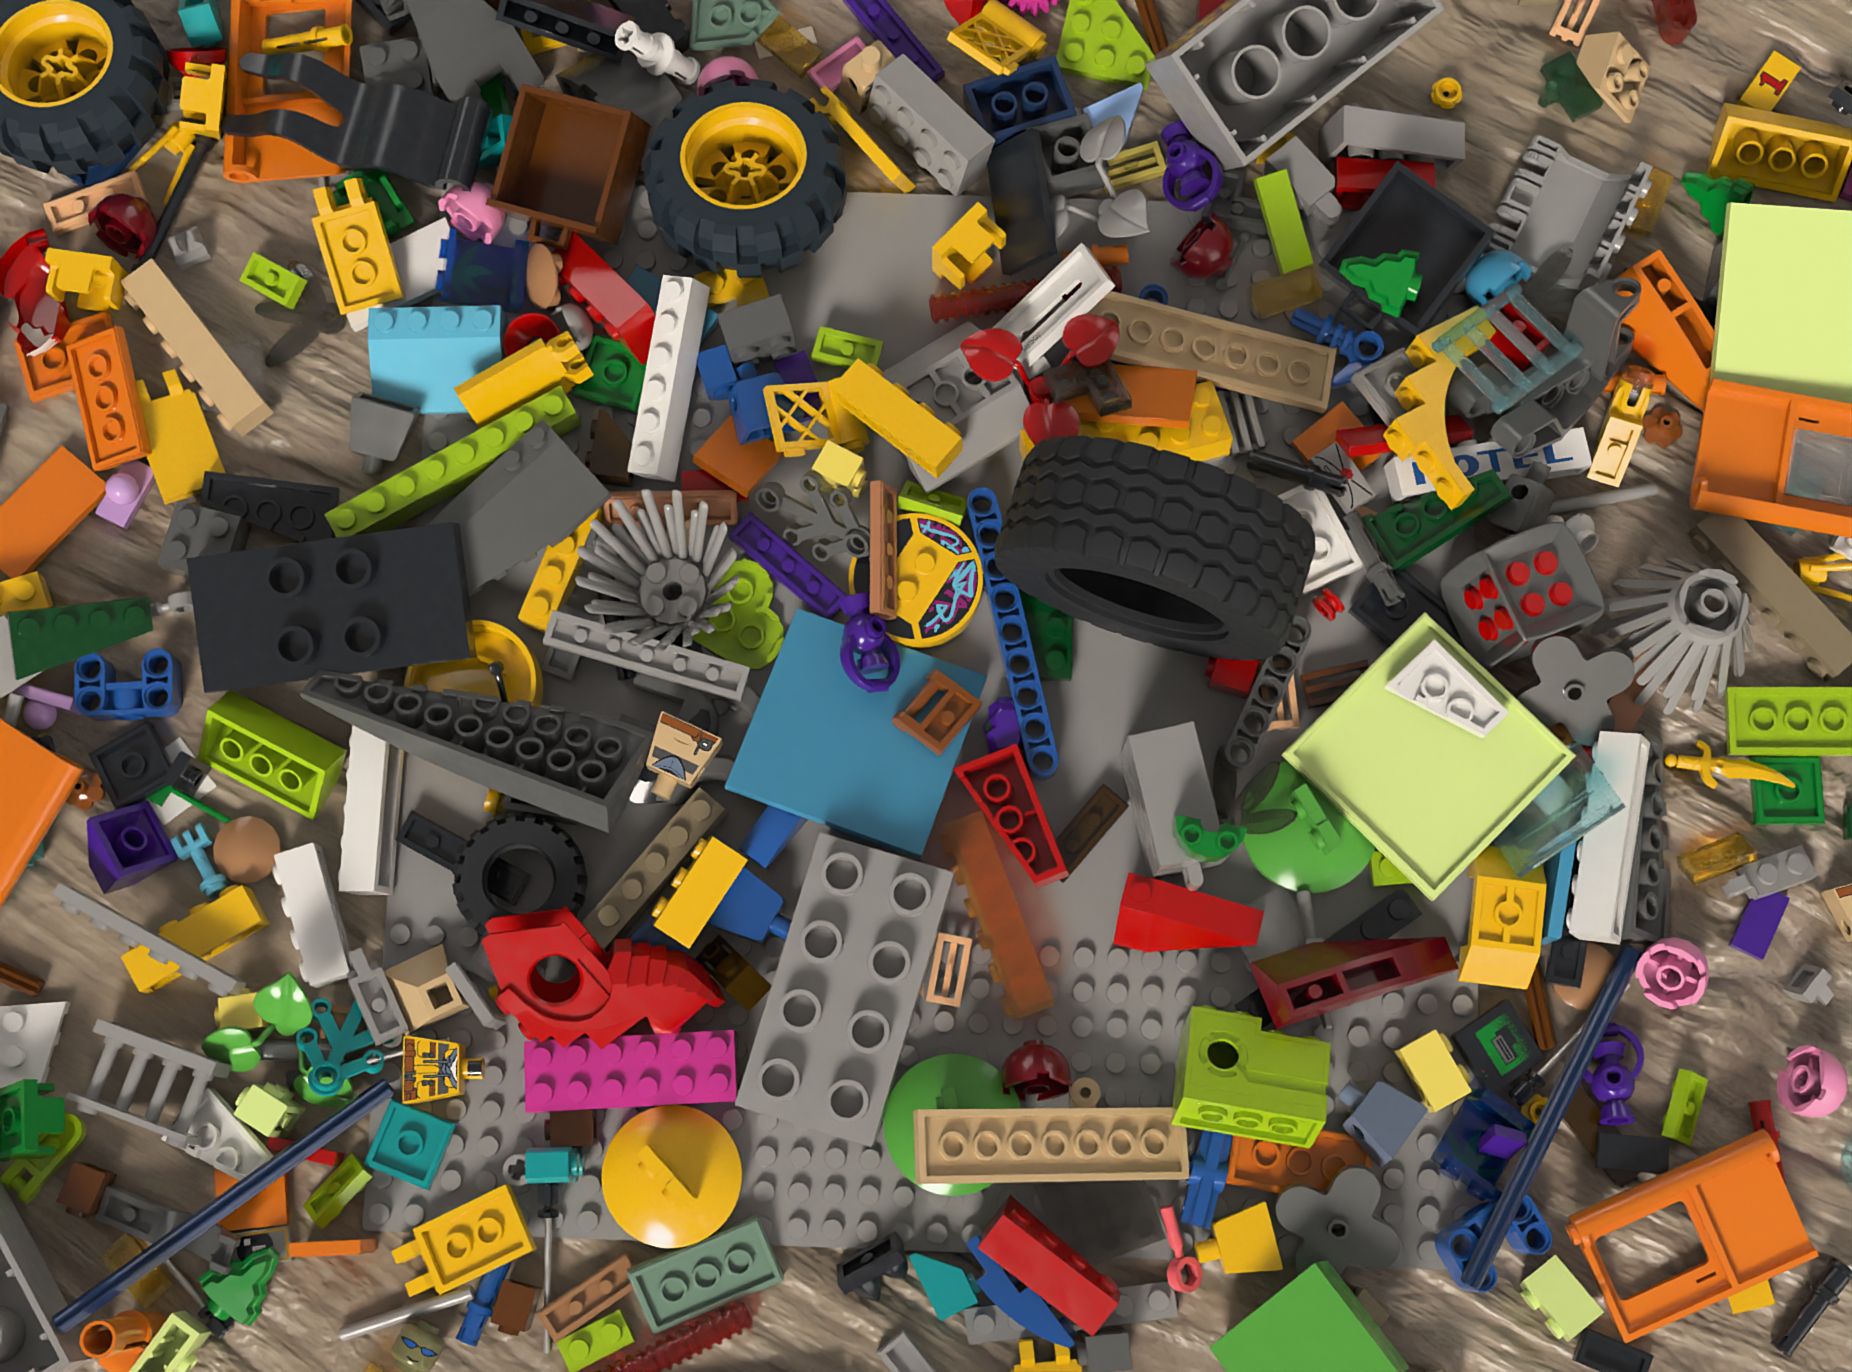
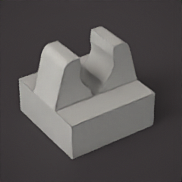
M197 226L167 238L176 263L182 271L212 258L202 233Z
M1803 964L1783 989L1792 999L1807 1003H1816L1819 1000L1825 1006L1834 996V993L1827 986L1832 976L1824 968Z

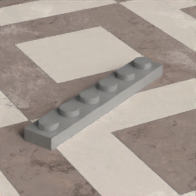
M552 610L543 639L544 645L741 702L750 667L669 644L664 651H654L660 642L655 639H651L641 645L631 646L627 644V641L637 636V634L627 631L610 634L604 630L605 625Z
M58 883L52 893L53 896L62 900L59 905L61 908L75 915H79L81 911L91 916L90 924L108 932L110 927L121 933L118 939L132 947L137 948L141 944L151 949L148 956L166 965L169 960L180 966L178 969L180 974L194 981L198 977L210 982L207 988L220 996L226 997L228 993L240 996L247 984L72 886Z
M1168 1280L1118 1287V1290L1121 1292L1119 1304L1101 1327L1178 1317L1174 1289L1169 1285ZM996 1304L964 1309L968 1345L1037 1336L1015 1322ZM1054 1306L1049 1308L1057 1320L1064 1316L1075 1331L1083 1330Z

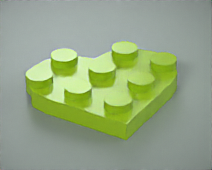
M748 559L735 560L713 589L715 590L733 576L738 575V584L712 603V605L731 602L730 610L719 613L715 617H707L705 620L715 625V630L708 634L701 629L700 632L693 635V640L723 660L750 667V670H761L771 665L777 659L785 639V630L778 615L770 609L774 599V585L768 572L757 562Z

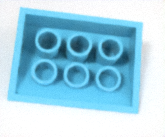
M501 305L369 308L368 348L372 395L421 408L420 414L469 413L458 398L454 387L506 358L503 350V336L508 327V318Z

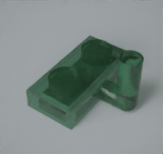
M1571 51L1541 67L1540 72L1547 81V84L1541 92L1537 103L1540 107L1545 108L1559 101L1572 123L1599 110L1604 103L1576 64L1577 61Z

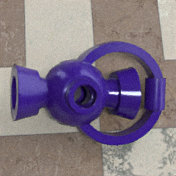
M1182 121L1167 125L1160 134L1161 139L1168 147L1166 151L1167 168L1163 176V191L1167 200L1175 208L1182 211L1196 212L1211 203L1219 192L1223 181V169L1213 154L1202 149L1199 143L1192 140V135ZM1206 160L1212 166V181L1204 174ZM1177 178L1181 179L1180 195L1184 198H1192L1188 202H1180L1175 197L1174 186Z
M859 593L845 597L838 602L845 616H850L843 629L840 647L842 667L850 680L868 693L886 692L895 682L900 671V657L893 640L885 633L886 624L883 619L868 613L870 610V593ZM880 648L883 651L884 655L878 653L877 649ZM853 652L860 654L857 666L854 661ZM888 668L886 678L866 679L863 676Z
M1616 1022L1608 1024L1602 1037L1617 1036L1618 1034L1625 1037L1632 1044L1636 1052L1637 1063L1635 1068L1630 1072L1626 1066L1620 1064V1060L1624 1058L1625 1043L1618 1041L1600 1042L1593 1056L1601 1065L1594 1070L1593 1074L1586 1069L1583 1079L1590 1084L1593 1094L1599 1101L1605 1103V1106L1601 1107L1599 1123L1607 1126L1626 1125L1635 1121L1631 1107L1625 1104V1101L1631 1098L1635 1090V1080L1639 1077L1644 1066V1051L1639 1039L1630 1030L1617 1025Z

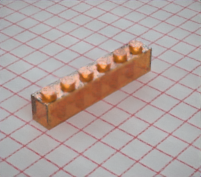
M982 810L943 824L944 834L939 835L945 854L952 853L955 859L956 866L951 867V870L954 872L957 886H965L968 898L963 899L969 918H977L981 930L976 931L975 934L981 950H989L993 962L987 964L994 984L1001 982L1005 995L999 998L1006 1016L1013 1014L1014 1020L1018 1021L1053 1008L1055 1006L1053 997Z

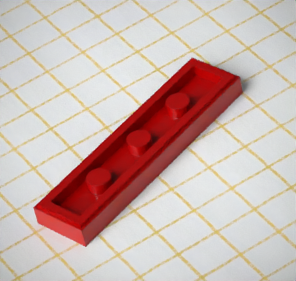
M1459 414L1445 416V427L1449 444L1472 440L1473 430ZM1386 424L1336 430L1335 441L1349 458L1393 452L1383 436L1388 429Z

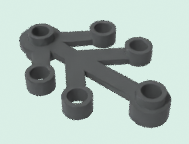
M808 471L800 480L802 490L808 494L815 509L786 495L783 486L777 482H767L756 492L755 499L762 510L774 512L781 507L812 523L805 526L792 523L784 530L783 539L790 546H797L804 540L831 533L841 539L833 542L826 538L819 539L812 547V554L817 560L827 561L831 556L844 552L856 558L870 555V529L859 524L850 505L853 495L847 487L838 486L829 497L830 503L838 509L844 524L836 521L820 489L823 485V478L816 471ZM808 479L812 480L815 486L811 485ZM837 494L843 496L845 501L840 500ZM791 532H794L798 538L794 537ZM820 547H823L827 553L823 552Z

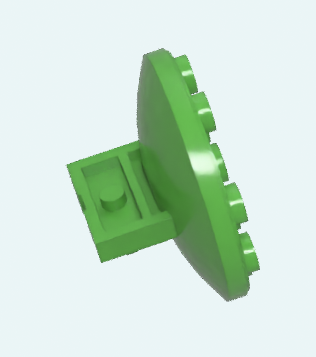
M1288 761L1281 762L1266 771L1255 782L1245 799L1240 826L1248 828L1243 840L1245 850L1254 866L1263 876L1286 890L1293 892L1310 891L1311 894L1335 890L1360 874L1375 851L1376 847Z
M942 1054L916 1064L897 1082L889 1096L885 1109L884 1136L894 1163L910 1181L916 1184L914 1110L1022 1109L1013 1086L1009 1088L1010 1095H1004L1002 1073L986 1061L970 1055ZM993 1183L916 1185L936 1194L960 1196L978 1192Z

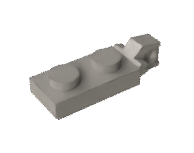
M1800 845L1743 865L1735 871L1737 877L1728 880V883L1721 887L1727 899L1746 893L1749 899L1757 900L1811 881L1818 874L1803 846Z
M362 948L349 952L348 959L354 971L347 973L348 984L375 1045L377 1046L409 1032V1028L382 967H379L376 961L368 964Z

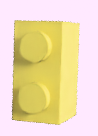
M827 440L811 468L812 471L818 472L823 478V485L820 489L831 494L838 486H845L850 489L853 498H860L868 483L865 480L867 471H865L864 458ZM837 494L840 500L845 501L843 496Z
M1436 1029L1428 1031L1394 1050L1396 1057L1423 1104L1429 1109V1113L1437 1112L1472 1092L1468 1086L1471 1083V1079L1467 1071L1461 1064L1456 1065L1450 1055L1453 1052V1048L1449 1040L1443 1033L1438 1034Z

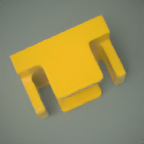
M185 62V72L187 74L210 78L200 79L187 76L182 78L180 108L183 110V117L206 121V124L179 121L180 132L205 135L211 139L221 140L222 128L220 123L224 114L227 85L226 67L218 64L208 66Z
M979 202L932 246V271L941 279L946 277L959 290L965 286V280L970 284L975 283L992 266L993 259L985 251L993 243L999 249L1006 245V233L987 216L988 210Z
M47 248L45 261L50 265L46 292L55 301L63 302L66 291L79 292L77 307L80 310L100 313L106 310L111 312V307L116 310L121 309L123 295L127 290L120 281L129 274L112 256Z

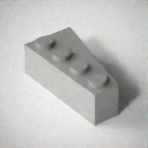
M1357 103L1343 105L1319 130L1318 159L1325 167H1330L1331 161H1336L1337 157L1434 163L1435 171L1451 172L1465 160V123L1453 121L1449 117L1429 118L1423 117L1421 113L1416 112L1403 114L1393 112L1389 108L1369 109L1363 108L1362 105Z

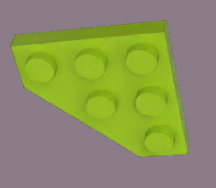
M1069 0L1056 56L1061 72L1128 87L1141 83L1143 90H1147L1151 74L1144 64L1155 55L1116 0Z

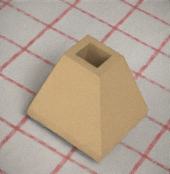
M1620 32L1586 35L1576 64L1594 90L1625 123H1631L1639 104L1645 80L1648 78L1650 66Z
M440 944L384 971L409 1028V1032L405 1033L406 1036H410L470 1007L445 971V968L451 965L452 962L444 944Z

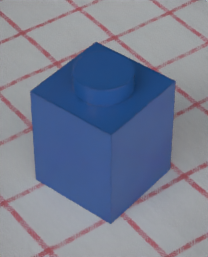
M726 344L699 352L696 362L709 400L715 398L716 400L728 399L734 383L738 382Z

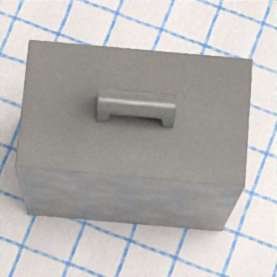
M1192 721L1128 736L1120 754V761L1149 877L1160 880L1183 874L1187 889L1195 891L1204 881L1202 870L1220 866L1227 857L1217 862H1200L1192 859L1178 846L1172 834V820L1175 815L1201 819L1203 828L1209 832H1216L1220 827L1195 724Z

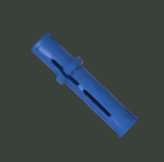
M511 1262L482 1275L475 1293V1299L469 1300L466 1305L468 1311L456 1335L457 1340L477 1347L488 1317H492L494 1311L492 1308Z

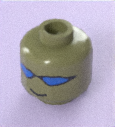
M421 1319L419 1324L413 1322L406 1323L391 1348V1353L396 1358L394 1364L406 1372L431 1371L445 1346L444 1340L437 1334L440 1328L425 1319Z

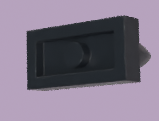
M896 1231L836 1265L837 1282L843 1293L846 1295L853 1291L862 1298L878 1302L881 1294L878 1276L884 1274L899 1280L906 1278L908 1271L907 1258L904 1254L903 1240Z

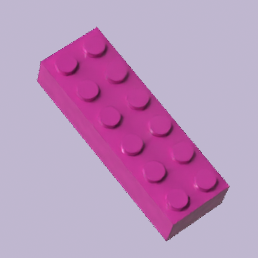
M718 1030L677 1034L618 1036L602 1049L591 1038L575 1039L564 1048L556 1040H545L542 1043L540 1041H525V1112L533 1114L550 1113V1111L603 1110L736 1102L740 1089L738 1033L735 1030Z

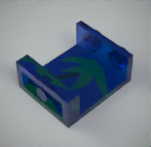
M450 228L447 238H441L438 258L444 259L443 270H437L435 289L441 290L440 301L466 306L501 305L504 312L518 314L524 300L529 241L516 239L513 248L456 239L457 229Z
M1472 1088V1092L1467 1094L1430 1159L1440 1166L1438 1170L1444 1176L1454 1181L1460 1180L1468 1186L1466 1191L1476 1199L1481 1201L1486 1199L1499 1200L1502 1192L1495 1185L1510 1160L1478 1152L1477 1140L1494 1124L1523 1131L1526 1133L1528 1140L1535 1127V1123L1488 1088Z

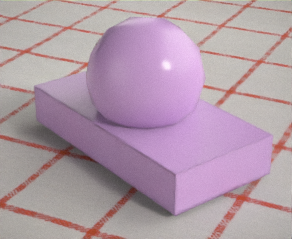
M137 460L123 464L119 472L107 480L105 486L106 494L95 514L127 530L156 481L151 467Z
M26 683L12 691L23 694V699L28 701L23 708L22 716L26 724L35 730H44L52 726L57 720V709L78 716L82 714L75 707L74 698Z

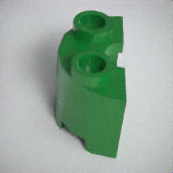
M1175 815L1172 820V834L1178 846L1188 857L1200 862H1217L1229 856L1243 842L1248 829L1222 824L1218 831L1209 832L1203 828L1201 819Z

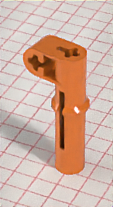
M126 1310L118 1313L113 1318L96 1320L86 1325L80 1334L79 1344L86 1356L99 1358L98 1364L108 1372H129L167 1319L162 1313L157 1311L139 1312L136 1310Z

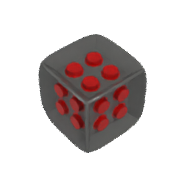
M1563 522L1546 523L1499 540L1484 550L1462 560L1450 569L1440 581L1444 604L1467 652L1485 669L1496 668L1529 656L1531 648L1537 639L1558 632L1572 636L1599 619L1605 611L1604 599L1591 567L1576 538Z

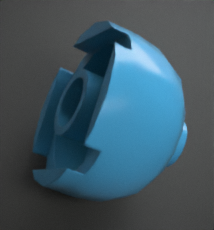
M1505 249L1492 250L1485 255L1482 254L1465 279V290L1469 300L1474 307L1478 306L1483 314L1502 297L1506 296L1511 300L1520 291L1516 285L1521 278L1526 282L1529 279L1532 271L1531 266L1516 253Z

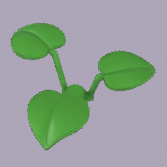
M289 971L278 980L264 986L256 994L254 1008L262 1019L270 1023L257 1039L252 1040L250 1033L242 1027H223L215 1030L204 1039L201 1046L204 1053L210 1058L232 1065V1071L246 1072L254 1069L259 1064L261 1052L257 1046L264 1042L274 1028L286 1036L294 1035L302 1028H306L312 1020L313 1009L306 992L294 975ZM303 1037V1038L301 1039V1041L304 1042V1043H305V1037ZM299 1049V1070L303 1074L295 1078L294 1088L304 1100L321 1107H339L357 1097L350 1078L345 1079L341 1090L332 1096H319L315 1094L308 1084V1076L312 1070V1065L309 1068L306 1066V1053ZM324 1077L320 1080L322 1084H329L333 1081L330 1077Z

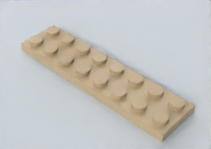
M1110 291L1087 313L1113 320L1118 324L1120 337L1114 353L1109 358L1111 360L1134 366L1197 370V382L1213 381L1214 386L1319 413H1324L1327 410L1336 349L1334 348L1331 349L1319 344Z
M1173 1107L917 1109L913 1111L916 1184L1184 1180L1189 1179L1187 1129L1183 1126L1171 1125Z

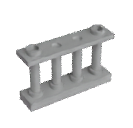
M97 1019L92 1032L105 1036L103 1040L105 1047L86 1094L68 1092L66 1099L77 1102L76 1109L92 1115H97L98 1111L167 1136L165 1143L186 1149L187 1144L201 1145L203 1138L188 1133L208 1081L212 1082L214 1076L227 1079L232 1065L115 1022ZM127 1044L134 1047L132 1053L135 1056L115 1105L99 1100L119 1048L123 1049L124 1045ZM154 1055L164 1058L162 1065L165 1066L144 1117L128 1110L148 1060H152ZM187 1066L194 1069L192 1076L195 1077L175 1128L158 1122L178 1070L182 1071L183 1067Z

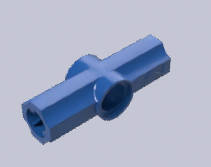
M1201 1130L1197 1151L1192 1155L1189 1164V1179H1186L1188 1188L1180 1214V1222L1211 1229L1218 1195L1223 1191L1228 1175L1229 1163L1226 1161L1233 1135Z

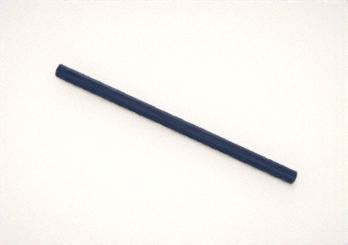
M1627 945L1621 948L1461 1276V1282L1469 1288L1477 1290L1481 1288L1631 979L1637 962L1641 957V952Z
M384 1078L377 1081L52 1317L56 1328L60 1332L66 1333L393 1096L394 1090Z

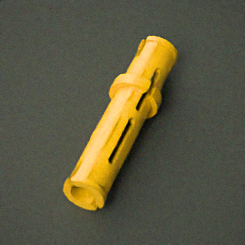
M347 24L329 28L316 26L307 32L266 38L262 41L261 47L263 54L268 55L284 52L304 53L309 51L322 53L327 52L331 47L352 44L353 33ZM324 37H327V38H328V39H324V40H320V41H315V40H314V39L324 38ZM297 42L300 43V44H298V45L287 46V44H291V43H297Z

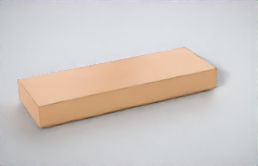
M132 170L43 203L53 233L59 236L88 225V214L105 197L115 193L129 194L134 197H140L148 202L138 173Z

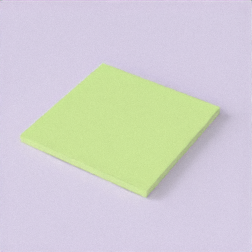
M1727 203L1710 382L1714 378L1852 404V211Z
M1426 612L1282 754L1314 788L1430 901H1434L1576 756ZM1435 639L1509 714L1482 739L1384 688Z

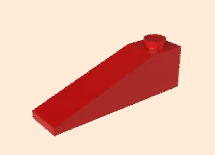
M1128 872L1119 907L1113 944L1146 953L1199 948L1256 946L1265 911L1202 892L1190 891L1185 887Z

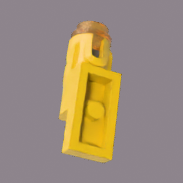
M1629 365L1627 371L1622 372L1597 437L1598 444L1591 459L1592 466L1586 472L1587 478L1619 487L1643 428L1642 418L1655 384L1653 381L1655 374L1652 371L1640 366Z

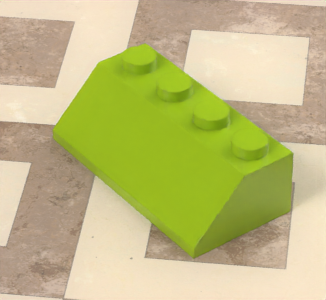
M230 690L207 709L198 760L314 820L317 818L341 776L347 750Z

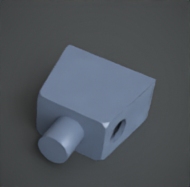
M1349 1081L1337 1095V1098L1352 1109V1112L1342 1124L1344 1129L1381 1168L1395 1156L1429 1110L1424 1105L1383 1081H1377L1366 1093Z

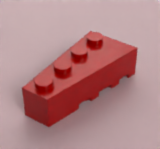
M574 233L571 236L566 251L555 249L552 252L560 254L563 262L562 270L558 273V285L562 288L567 285L569 287L567 292L578 305L584 303L586 305L585 310L597 323L601 321L604 324L603 328L615 341L619 340L639 363L644 365L648 360L655 313L649 304Z
M1017 743L953 768L1037 888L1070 876Z
M1011 1194L985 1226L977 1248L1092 1337L1119 1304L1121 1292L1118 1290V1285L1107 1275L1097 1272L1084 1257L1070 1248Z

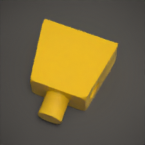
M1264 1201L1256 1202L1213 1221L1211 1224L1213 1238L1194 1243L1199 1264L1219 1259L1221 1270L1225 1274L1283 1269L1267 1204Z

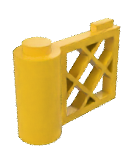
M998 0L988 1L979 14L950 31L947 38L949 42L998 76L1002 73L1007 76L1012 74L1019 66L1017 63L1023 59L1030 61L1032 58L1038 59L1044 53L1048 44L1045 41L1046 34ZM984 42L992 43L994 46L987 45ZM994 57H999L1001 62H999Z
M841 377L828 382L769 385L763 388L776 452H784L785 457L804 456L806 454L805 450L823 449L827 440L854 454L865 450V445L870 442L866 424L834 399L832 387ZM806 393H819L821 406L818 411L803 400ZM783 394L794 403L788 413L777 406L775 395ZM797 406L813 417L807 427H804L791 416ZM816 421L827 428L829 439H820L810 431ZM785 423L801 434L797 441L785 442L782 431Z

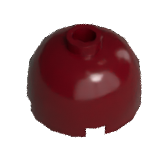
M115 193L105 197L88 214L90 226L94 222L99 229L96 233L99 240L108 248L124 257H127L129 255L128 252L136 254L134 259L141 258L151 247L156 237V219L150 205L140 197Z
M1215 213L1207 215L1211 219L1205 224L1200 220L1187 233L1176 248L1181 252L1178 259L1176 260L1173 256L1170 259V264L1189 278L1206 279L1214 273L1222 275L1233 261L1229 257L1233 251V235L1230 228Z
M1042 1040L1025 1041L1023 1046L1015 1049L1006 1057L1002 1066L1003 1094L1010 1095L1009 1088L1013 1086L1018 1095L1019 1101H1025V1095L1039 1094L1037 1101H1044L1067 1094L1069 1087H1072L1071 1072L1067 1059L1063 1053L1053 1046L1044 1044Z

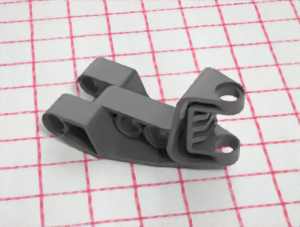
M380 0L383 11L390 21L403 17L408 13L411 14L429 61L433 91L437 98L456 105L458 99L462 97H473L484 101L479 94L481 92L479 87L494 77L498 78L508 94L516 101L521 84L538 88L544 84L542 72L514 26L496 20L497 11L484 0Z
M1621 277L1582 290L1574 299L1562 339L1561 351L1518 376L1514 374L1504 376L1490 363H1485L1453 382L1447 390L1446 400L1468 419L1484 413L1499 412L1502 417L1493 425L1490 434L1492 439L1514 458H1521L1561 441L1593 405L1631 354L1634 335L1630 329L1622 327L1621 323L1638 306L1642 290L1641 284L1633 278ZM1629 291L1634 295L1624 297L1618 295L1617 292ZM1623 340L1626 344L1618 346V341Z

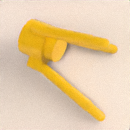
M174 121L163 134V137L129 167V171H136L163 146L174 155H178L180 152L183 153L163 202L165 205L195 147L191 143L196 136L191 133L180 132L178 121Z
M1832 553L1815 557L1803 556L1802 559H1796L1794 573L1813 593L1852 602V595L1818 586L1820 582L1826 581L1827 571L1852 570V562L1825 563L1846 559L1845 556L1839 553Z

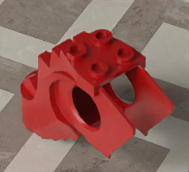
M566 905L561 909L492 917L485 923L488 935L481 941L498 982V994L495 1002L506 1015L511 1013L520 1022L518 1024L520 1031L530 1041L536 1037L542 1043L552 1036L564 1048L586 1033L602 1049L644 1017L648 1018L655 1034H677L683 1029L684 1023L706 1003L718 1008L726 1002L716 981L700 963L687 955L686 952L667 950V945L651 946L650 942L632 944V938L615 939L607 953ZM558 955L572 961L576 965L577 970L569 980L553 983L546 981L540 976L536 968L538 961L547 956Z

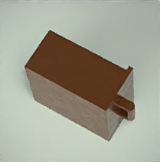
M521 84L491 198H487L486 205L504 212L505 215L511 218L530 222L529 242L544 244L548 247L566 251L572 234L576 233L578 236L618 246L651 125L632 111ZM541 226L562 231L559 241L539 237Z

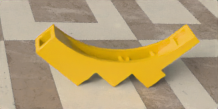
M1478 306L1418 334L1405 353L1409 357L1411 364L1418 371L1406 376L1394 393L1400 405L1407 413L1396 418L1383 434L1389 448L1397 454L1402 462L1411 457L1414 458L1419 470L1427 476L1435 487L1438 496L1445 501L1451 510L1461 506L1475 489L1455 463L1449 447L1444 416L1448 385L1455 368L1467 357L1483 349L1496 332Z

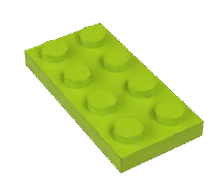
M1852 687L1726 688L1727 756H1852Z

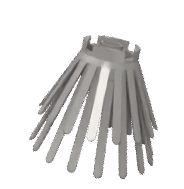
M643 489L641 494L649 517L644 509H638L636 516L647 539L621 499L615 500L612 505L634 540L619 523L612 525V531L620 541L597 519L592 520L590 527L628 564L601 545L596 546L595 553L583 546H579L577 550L580 557L628 585L594 572L588 573V579L576 576L575 581L580 587L632 602L594 599L591 601L592 604L584 606L587 612L591 614L641 616L640 618L607 623L604 628L606 632L616 634L654 626L627 641V644L631 646L641 645L667 631L654 651H664L681 632H683V647H687L693 643V635L700 632L701 629L708 634L715 630L716 626L705 620L707 617H715L719 613L730 610L731 602L712 605V603L738 584V575L733 576L715 590L713 589L736 560V550L730 548L710 575L728 530L725 522H722L720 526L715 525L701 562L708 515L707 503L700 501L699 510L691 511L687 551L682 493L676 489L672 490L673 506L665 504L663 507L669 535L668 541L652 492L649 489ZM679 591L682 592L679 599L670 601L672 594Z
M1667 557L1665 560L1675 566L1666 565V567L1643 564L1637 570L1644 574L1674 579H1618L1613 582V585L1623 588L1668 590L1604 599L1605 608L1609 607V611L1613 612L1650 605L1655 606L1595 625L1591 628V635H1598L1609 631L1608 636L1610 639L1650 625L1612 647L1623 651L1627 650L1626 653L1631 660L1645 652L1633 662L1635 674L1657 657L1637 678V683L1641 686L1648 683L1634 701L1639 706H1643L1682 660L1662 693L1664 698H1669L1663 709V714L1669 715L1673 713L1704 656L1691 694V700L1694 701L1692 711L1697 712L1702 708L1721 646L1717 683L1718 699H1721L1726 692L1732 642L1734 676L1737 678L1738 675L1739 677L1743 675L1745 670L1743 650L1745 651V640L1751 653L1754 651V641L1749 628V624L1754 626V620L1749 611L1747 593L1742 594L1736 586L1739 581L1735 576L1720 569H1712L1697 560H1693V563L1697 566L1695 567L1677 558Z

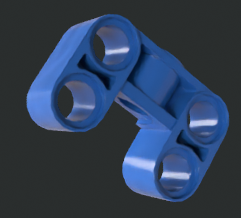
M158 648L152 649L146 653L142 661V681L116 683V670L111 662L96 653L82 656L76 661L74 670L75 707L80 713L95 721H134L144 718L174 716L181 709L183 702L182 664L178 658L167 651ZM167 659L168 667L164 672L157 674L158 664L162 660ZM100 664L99 674L91 678L90 671L92 667ZM167 692V702L158 707L157 698L162 693ZM100 696V705L91 711V701L95 697Z
M1503 1191L1496 1193L1485 1202L1465 1212L1461 1218L1442 1229L1435 1238V1248L1455 1284L1464 1291L1487 1292L1496 1284L1497 1272L1493 1264L1481 1288L1478 1290L1463 1284L1461 1276ZM1526 1194L1505 1238L1513 1250L1518 1253L1541 1255L1550 1249L1552 1234L1533 1200ZM1529 1230L1534 1235V1241L1531 1246L1528 1245L1526 1240ZM1456 1235L1461 1242V1247L1457 1253L1452 1247V1241Z

